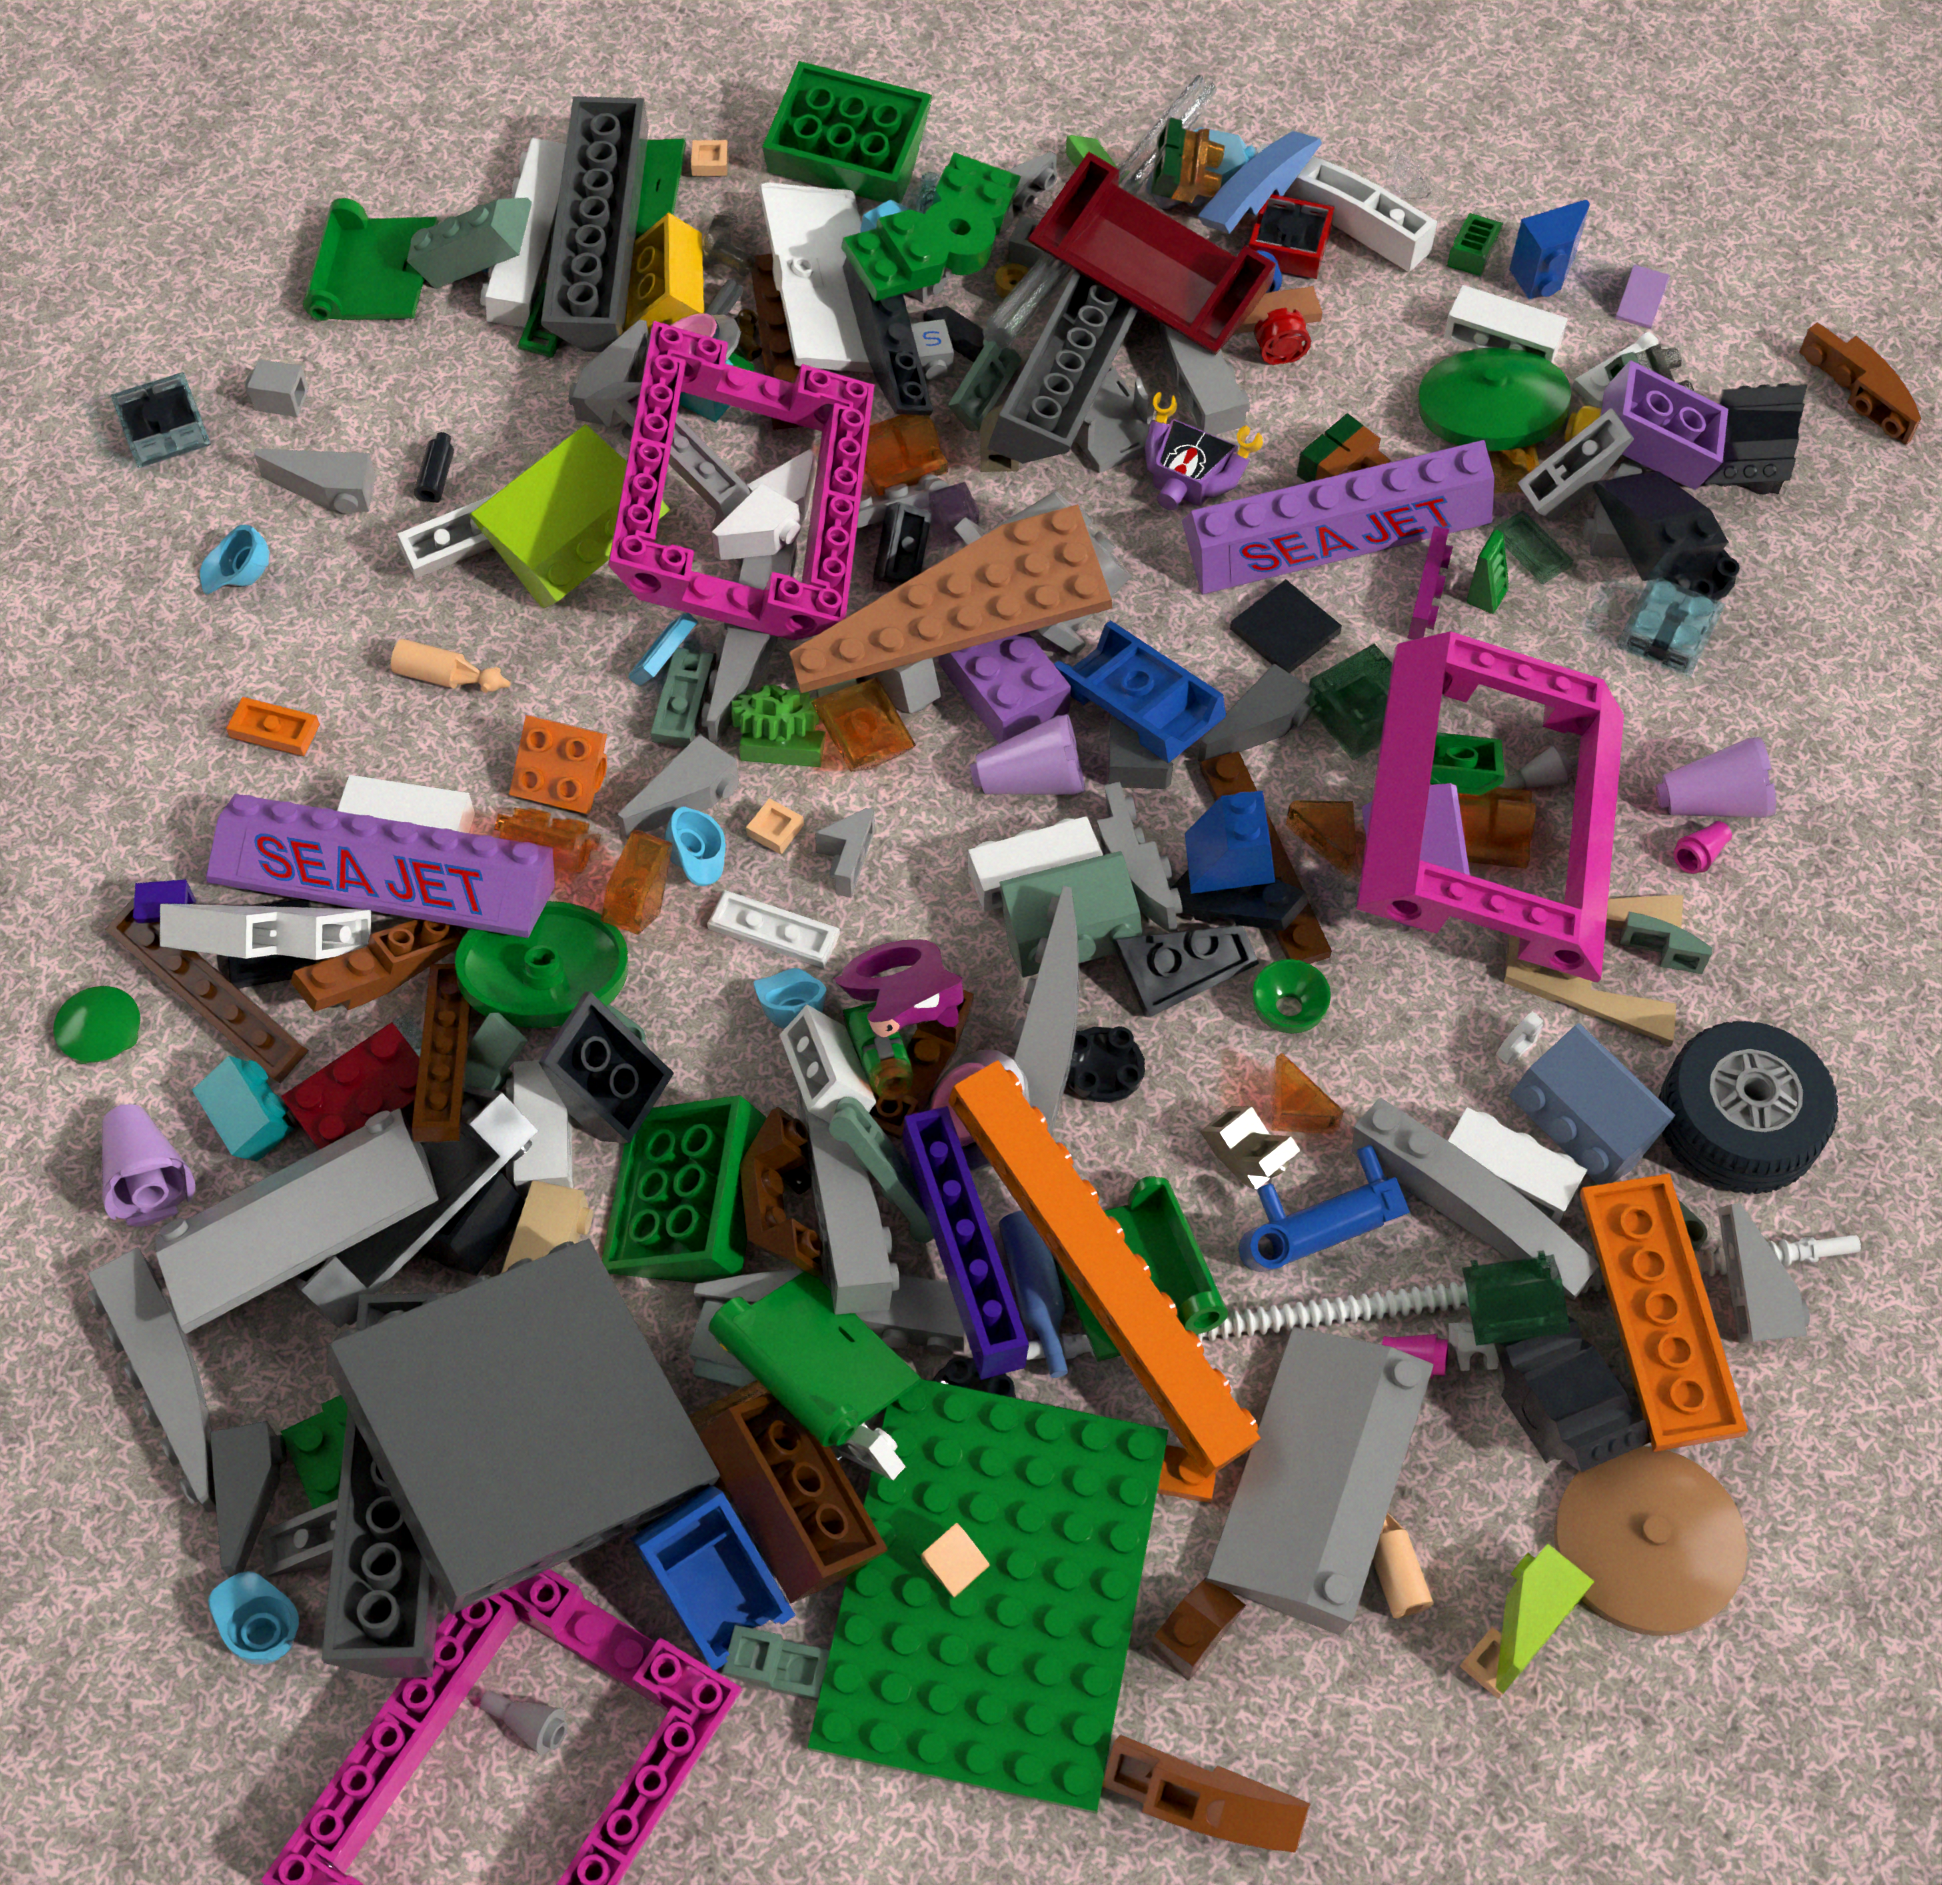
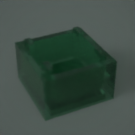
M1375 643L1312 677L1309 682V687L1313 689L1310 701L1311 713L1353 761L1381 744L1392 662Z
M1544 1250L1537 1251L1538 1257L1478 1265L1477 1260L1470 1261L1471 1267L1462 1268L1476 1346L1570 1333L1562 1278L1554 1254L1545 1256Z

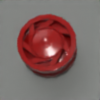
M1280 308L1268 312L1266 320L1262 321L1259 319L1255 325L1254 335L1265 362L1270 365L1298 361L1306 355L1311 347L1312 340L1306 330V323L1301 312L1296 309L1293 312H1288L1287 308Z

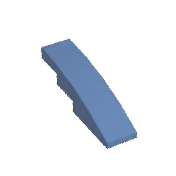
M1291 131L1268 145L1236 172L1201 211L1198 217L1203 226L1230 234L1245 213L1256 216L1272 194L1283 196L1322 144L1320 138Z

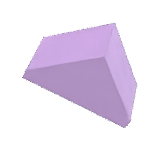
M1633 265L1615 319L1651 329L1671 275Z

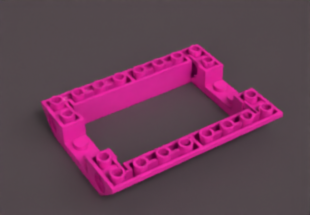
M653 321L608 566L639 600L793 641L822 633L846 618L874 385L805 364L801 365L794 383L725 364L728 342ZM681 392L822 431L802 582L796 580L795 577L772 571L764 590L691 571L694 550L673 544L664 546L654 543Z
M1451 631L1398 643L1394 650L1356 909L1436 934L1449 916L1519 937L1518 959L1598 983L1602 976L1624 713L1604 679ZM1478 684L1544 704L1543 727L1564 734L1568 731L1582 736L1579 747L1564 904L1420 860L1442 694L1467 703Z
M548 1569L452 1615L449 1611L436 1630L433 1677L402 1678L260 1882L264 1885H364L348 1874L347 1876L344 1873L519 1619L668 1712L556 1885H618L739 1697L742 1688L661 1637L657 1642L649 1639L585 1599L579 1586L553 1570Z

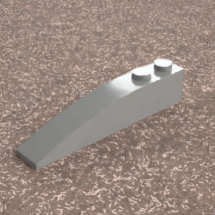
M798 1085V1112L800 1120L805 1125L809 1134L807 1142L808 1167L835 1315L890 1310L892 1291L899 1290L897 1264L889 1263L888 1254L892 1252L889 1226L882 1227L879 1209L868 1175L858 1164L854 1150L847 1141H839L831 1136L829 1132L830 1123L808 1112Z
M1381 1097L1354 1126L1352 1154L1358 1157L1357 1149L1372 1145L1386 1177L1389 1179L1396 1177L1401 1187L1572 1300L1578 1296L1599 1270L1600 1264L1516 1190L1454 1144Z

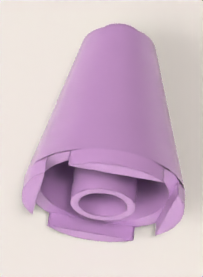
M1058 715L976 754L977 763L970 764L975 788L982 787L984 794L1077 795V793L1085 792L1081 761L1078 759L1076 750L1078 747L1069 715Z
M1747 738L1662 775V783L1656 784L1659 807H1667L1670 815L1766 818L1767 816L1775 815L1774 783L1770 784L1768 770H1771V765L1762 738Z
M124 1104L115 1107L105 1115L102 1121V1200L106 1213L115 1221L116 1216L125 1219L127 1225L135 1227L149 1226L177 1214L178 1210L175 1206L180 1204L185 1198L189 1202L195 1193V1180L191 1170L142 1107L134 1104Z

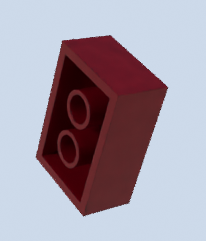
M391 1022L281 1095V1098L294 1120L317 1151L364 1127L369 1118L382 1111H389L391 1113L400 1108L412 1128L420 1057L393 1022Z

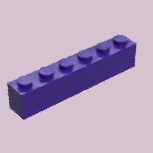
M945 1106L904 1116L903 1145L980 1379L1024 1369L1029 1342L949 1108Z

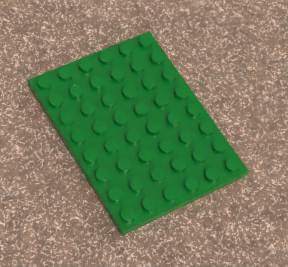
M921 1379L918 1385L886 1408L882 1430L896 1442L898 1447L894 1452L906 1467L894 1480L872 1471L864 1508L888 1550L847 1576L807 1748L809 1751L1097 1814L1169 1430ZM958 1523L989 1562L990 1566L953 1598L922 1563L921 1555L953 1525Z

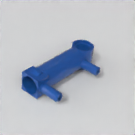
M1368 1145L1356 1151L1368 1184L1287 1216L1274 1185L1270 1183L1259 1187L1257 1193L1269 1223L1249 1230L1241 1238L1238 1251L1243 1264L1250 1270L1257 1272L1281 1268L1286 1264L1380 1228L1384 1225V1222L1410 1213L1397 1178L1388 1179V1177H1385L1373 1146ZM1262 1236L1268 1238L1273 1244L1274 1253L1270 1260L1265 1259L1259 1253L1258 1242Z

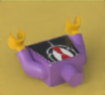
M1161 392L1155 394L1153 406L1157 415L1156 419L1151 420L1145 443L1147 469L1153 474L1152 486L1161 490L1157 496L1158 503L1167 510H1175L1182 499L1201 506L1208 498H1215L1233 490L1250 461L1247 458L1249 453L1256 452L1262 447L1263 438L1258 432L1253 442L1246 444L1245 439L1250 433V428L1247 425L1241 427L1237 433V441L1240 444V448L1237 451L1238 445L1178 420L1172 419L1170 424L1166 423L1167 418L1172 416L1177 409L1176 399L1173 395L1170 407L1161 409L1158 406L1162 394Z

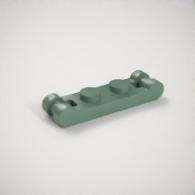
M853 1097L842 1098L837 1104L834 1112L835 1115L832 1117L829 1125L831 1136L839 1141H847L851 1146L858 1164L865 1171H870L881 1184L882 1193L888 1202L892 1205H897L911 1222L909 1228L911 1237L920 1243L930 1242L934 1236L910 1165L860 1101Z

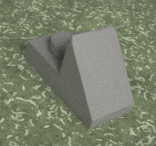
M865 808L815 833L816 853L834 857L830 868V878L835 879L837 895L849 898L853 896L875 832L873 809Z

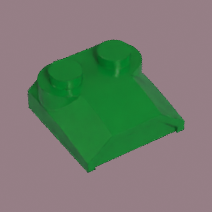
M1437 732L1430 780L1431 785L1451 783L1456 785L1457 793L1480 796L1504 783L1502 739Z

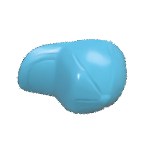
M237 526L206 556L200 569V580L205 595L211 594L226 584L242 587L252 585L262 575L269 564L270 552L265 539L252 526Z
M686 806L675 810L665 830L664 848L666 849V855L673 864L683 868L687 878L693 884L707 886L715 883L721 877L724 867L726 844L722 828L711 816L698 810L690 809Z
M791 968L771 977L758 979L753 982L766 1017L779 1028L785 1029L807 1004L821 1013L824 1009L825 985L799 968Z
M250 1571L238 1573L219 1584L209 1595V1609L226 1646L239 1659L254 1665H265L279 1660L293 1646L299 1626L298 1612L291 1600L261 1575Z

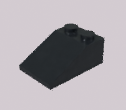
M1659 471L1597 481L1592 486L1642 581L1706 570L1729 543L1712 511Z
M590 991L584 992L538 1061L570 1115L596 1139L605 1142L630 1143L674 1075V1072Z
M497 1172L419 1252L447 1267L477 1276L521 1215L525 1201L504 1175Z

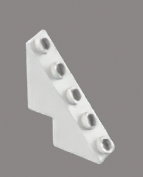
M160 904V946L239 958H253L274 954L314 960L331 958L366 947L371 934V910Z

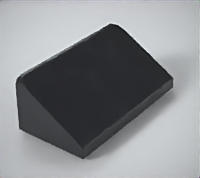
M949 306L927 310L923 314V322L944 319L953 350L974 363L984 347L983 340L989 332Z
M900 502L887 505L873 580L902 585L921 573L933 512Z

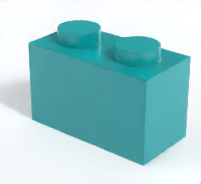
M228 1056L197 1084L192 1091L231 1155L257 1162L295 1129V1126L286 1114L289 1111L288 1107L278 1095L273 1093L266 1082L268 1079L266 1071L253 1060L245 1061Z

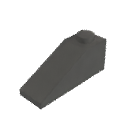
M1273 664L1226 713V717L1201 739L1198 761L1201 763V761L1236 751L1241 752L1283 737L1294 725L1300 728L1311 715L1312 707L1310 706L1313 689L1276 664Z
M268 1421L210 1432L221 1568L229 1578L245 1570L281 1479L279 1464L286 1463L287 1461L284 1438L282 1435H276Z

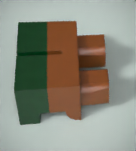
M1347 413L1326 430L1325 435H1320L1300 452L1296 476L1308 483L1312 480L1316 481L1390 463L1391 460L1379 451L1381 438Z

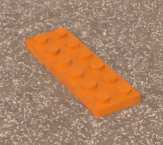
M1670 1173L1583 1187L1579 1194L1642 1415L1650 1435L1653 1452L1744 1437L1748 1432V1428Z

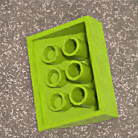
M587 424L575 431L469 514L470 518L543 609L562 599L605 564L610 557L627 461ZM663 500L659 519L670 511Z

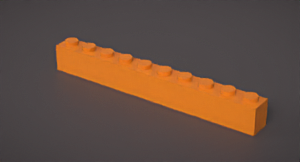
M999 1060L991 1063L955 1084L948 1103L1207 1479L1249 1451L1261 1439L1257 1433L1258 1425L1254 1417L1246 1408H1240L1230 1394L1231 1387L1227 1378L1219 1369H1213L1203 1355V1345L1197 1335L1191 1330L1186 1331L1176 1316L1177 1308L1172 1299L1165 1292H1159L1150 1279L1151 1272L1145 1260L1139 1254L1131 1252L1124 1241L1125 1235L1120 1224L1112 1216H1106L1098 1204L1099 1197L1093 1185L1088 1180H1082L1072 1167L1073 1159L1068 1149L1062 1143L1054 1141L1047 1130L1048 1124L1043 1113L1036 1106L1031 1107L1023 1096L1022 1085L1013 1071H1006Z

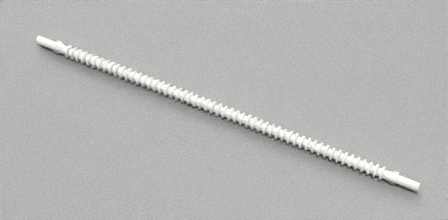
M1857 1235L1820 1240L1806 1237L1794 1243H1788L1785 1239H1781L1777 1246L1773 1241L1767 1242L1785 1267L1790 1266L1792 1261L1818 1262L1820 1257L1858 1253L1861 1249L1860 1240ZM1722 1247L1717 1248L1714 1254L1710 1249H1705L1703 1255H1700L1698 1251H1694L1701 1277L1703 1272L1712 1277L1715 1275L1716 1270L1721 1275L1727 1274L1725 1253ZM1601 1268L1582 1289V1293H1587L1589 1287H1592L1594 1291H1600L1601 1286L1605 1285ZM1531 1272L1526 1274V1278H1522L1520 1274H1515L1512 1280L1503 1275L1498 1282L1494 1277H1489L1487 1283H1484L1481 1279H1476L1474 1285H1471L1468 1280H1464L1460 1287L1456 1282H1451L1449 1288H1445L1443 1284H1438L1435 1290H1432L1430 1285H1426L1422 1292L1417 1287H1413L1411 1293H1407L1405 1289L1401 1288L1397 1295H1394L1391 1290H1387L1385 1296H1381L1379 1292H1374L1373 1297L1368 1298L1363 1293L1358 1300H1355L1353 1295H1349L1347 1301H1342L1340 1297H1336L1334 1303H1329L1328 1299L1324 1298L1320 1305H1316L1314 1300H1310L1308 1306H1303L1301 1302H1297L1295 1308H1290V1305L1285 1303L1281 1310H1278L1275 1305H1271L1270 1311H1264L1263 1307H1258L1256 1313H1252L1247 1308L1242 1315L1233 1310L1231 1316H1228L1220 1326L1211 1331L1198 1334L1197 1337L1201 1342L1202 1337H1208L1209 1341H1214L1216 1335H1221L1222 1339L1226 1340L1230 1333H1234L1236 1338H1240L1241 1332H1247L1248 1336H1253L1255 1330H1260V1333L1265 1335L1269 1328H1272L1275 1333H1279L1280 1327H1285L1287 1331H1291L1294 1325L1305 1329L1308 1323H1311L1313 1328H1317L1319 1322H1324L1326 1326H1331L1332 1320H1337L1338 1324L1342 1325L1346 1318H1350L1352 1323H1356L1358 1317H1363L1364 1321H1369L1371 1315H1375L1377 1319L1381 1320L1385 1313H1388L1391 1318H1395L1396 1312H1401L1403 1316H1408L1409 1311L1414 1310L1419 1315L1423 1308H1426L1429 1313H1433L1435 1307H1439L1441 1311H1446L1448 1305H1452L1454 1309L1458 1310L1462 1303H1465L1467 1308H1472L1474 1302H1478L1480 1306H1485L1486 1301L1490 1300L1492 1304L1496 1305L1500 1298H1503L1506 1303H1510L1512 1297H1516L1518 1301H1523L1525 1295L1535 1300L1539 1293L1544 1298H1548L1550 1292H1554L1556 1296H1561L1563 1293L1539 1277H1535ZM1061 1334L1060 1340L1065 1359L1075 1358L1076 1355L1091 1352L1092 1356L1095 1357L1086 1334ZM1041 1340L1030 1341L1027 1360L1046 1358Z

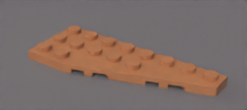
M1077 504L997 527L789 653L800 692L804 693L1112 609V599L1081 510Z

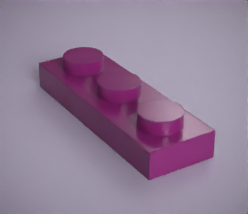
M1438 526L1433 528L1407 639L1423 638L1426 628L1434 630L1439 606L1432 605L1433 598L1441 599L1446 576L1439 575L1440 567L1448 569L1453 546L1446 545L1449 533L1447 528Z

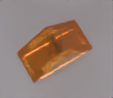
M1293 801L1289 805L1285 826L1345 876L1352 871L1356 855L1353 801Z
M1280 1053L1275 1058L1272 1072L1271 1131L1334 1134L1340 1127L1344 1111L1289 1058Z

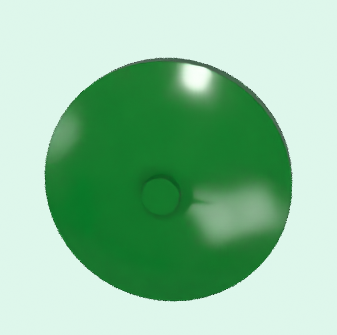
M1480 348L1452 355L1434 365L1425 374L1418 392L1419 414L1429 430L1445 441L1458 446L1485 440L1487 451L1522 448L1546 439L1564 424L1569 415L1571 402L1570 383L1560 368L1539 355L1511 348Z
M547 901L528 938L471 928L462 938L455 956L457 984L465 1000L486 1017L490 1013H500L513 1026L525 1028L562 1026L585 991L593 993L605 1006L616 998L622 990L628 975L627 945L620 930L603 915L580 905Z

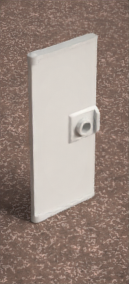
M762 183L759 193L773 255V276L776 290L781 293L795 365L801 367L802 364L819 369L873 373L864 350L842 268L847 257L841 248L843 237L860 233L861 221L854 192L841 189Z

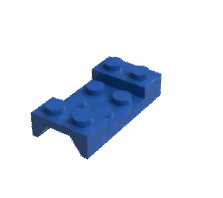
M1111 620L1104 625L1096 649L1074 666L1059 660L1054 663L1055 667L1071 686L1070 696L1083 705L1092 701L1135 730L1138 733L1140 744L1167 763L1171 762L1226 717L1224 695Z

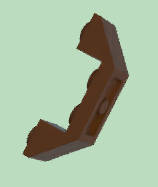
M963 990L964 999L961 1004L956 1006L959 1023L955 1027H946L939 1023L937 1019L917 1024V1030L906 1049L912 1071L909 1080L899 1088L894 1075H892L888 1085L885 1086L886 1091L875 1090L873 1095L876 1103L871 1108L869 1114L884 1133L902 1139L904 1116L926 1110L932 1093L958 1048L974 999L973 993Z
M777 1107L769 1113L740 1163L747 1239L773 1257L816 1278L823 1274L821 1254L823 1253L822 1242L815 1231L809 1230L793 1218L787 1219L783 1202L785 1187L781 1175L809 1162L807 1149L809 1134L800 1119L792 1117L783 1109Z

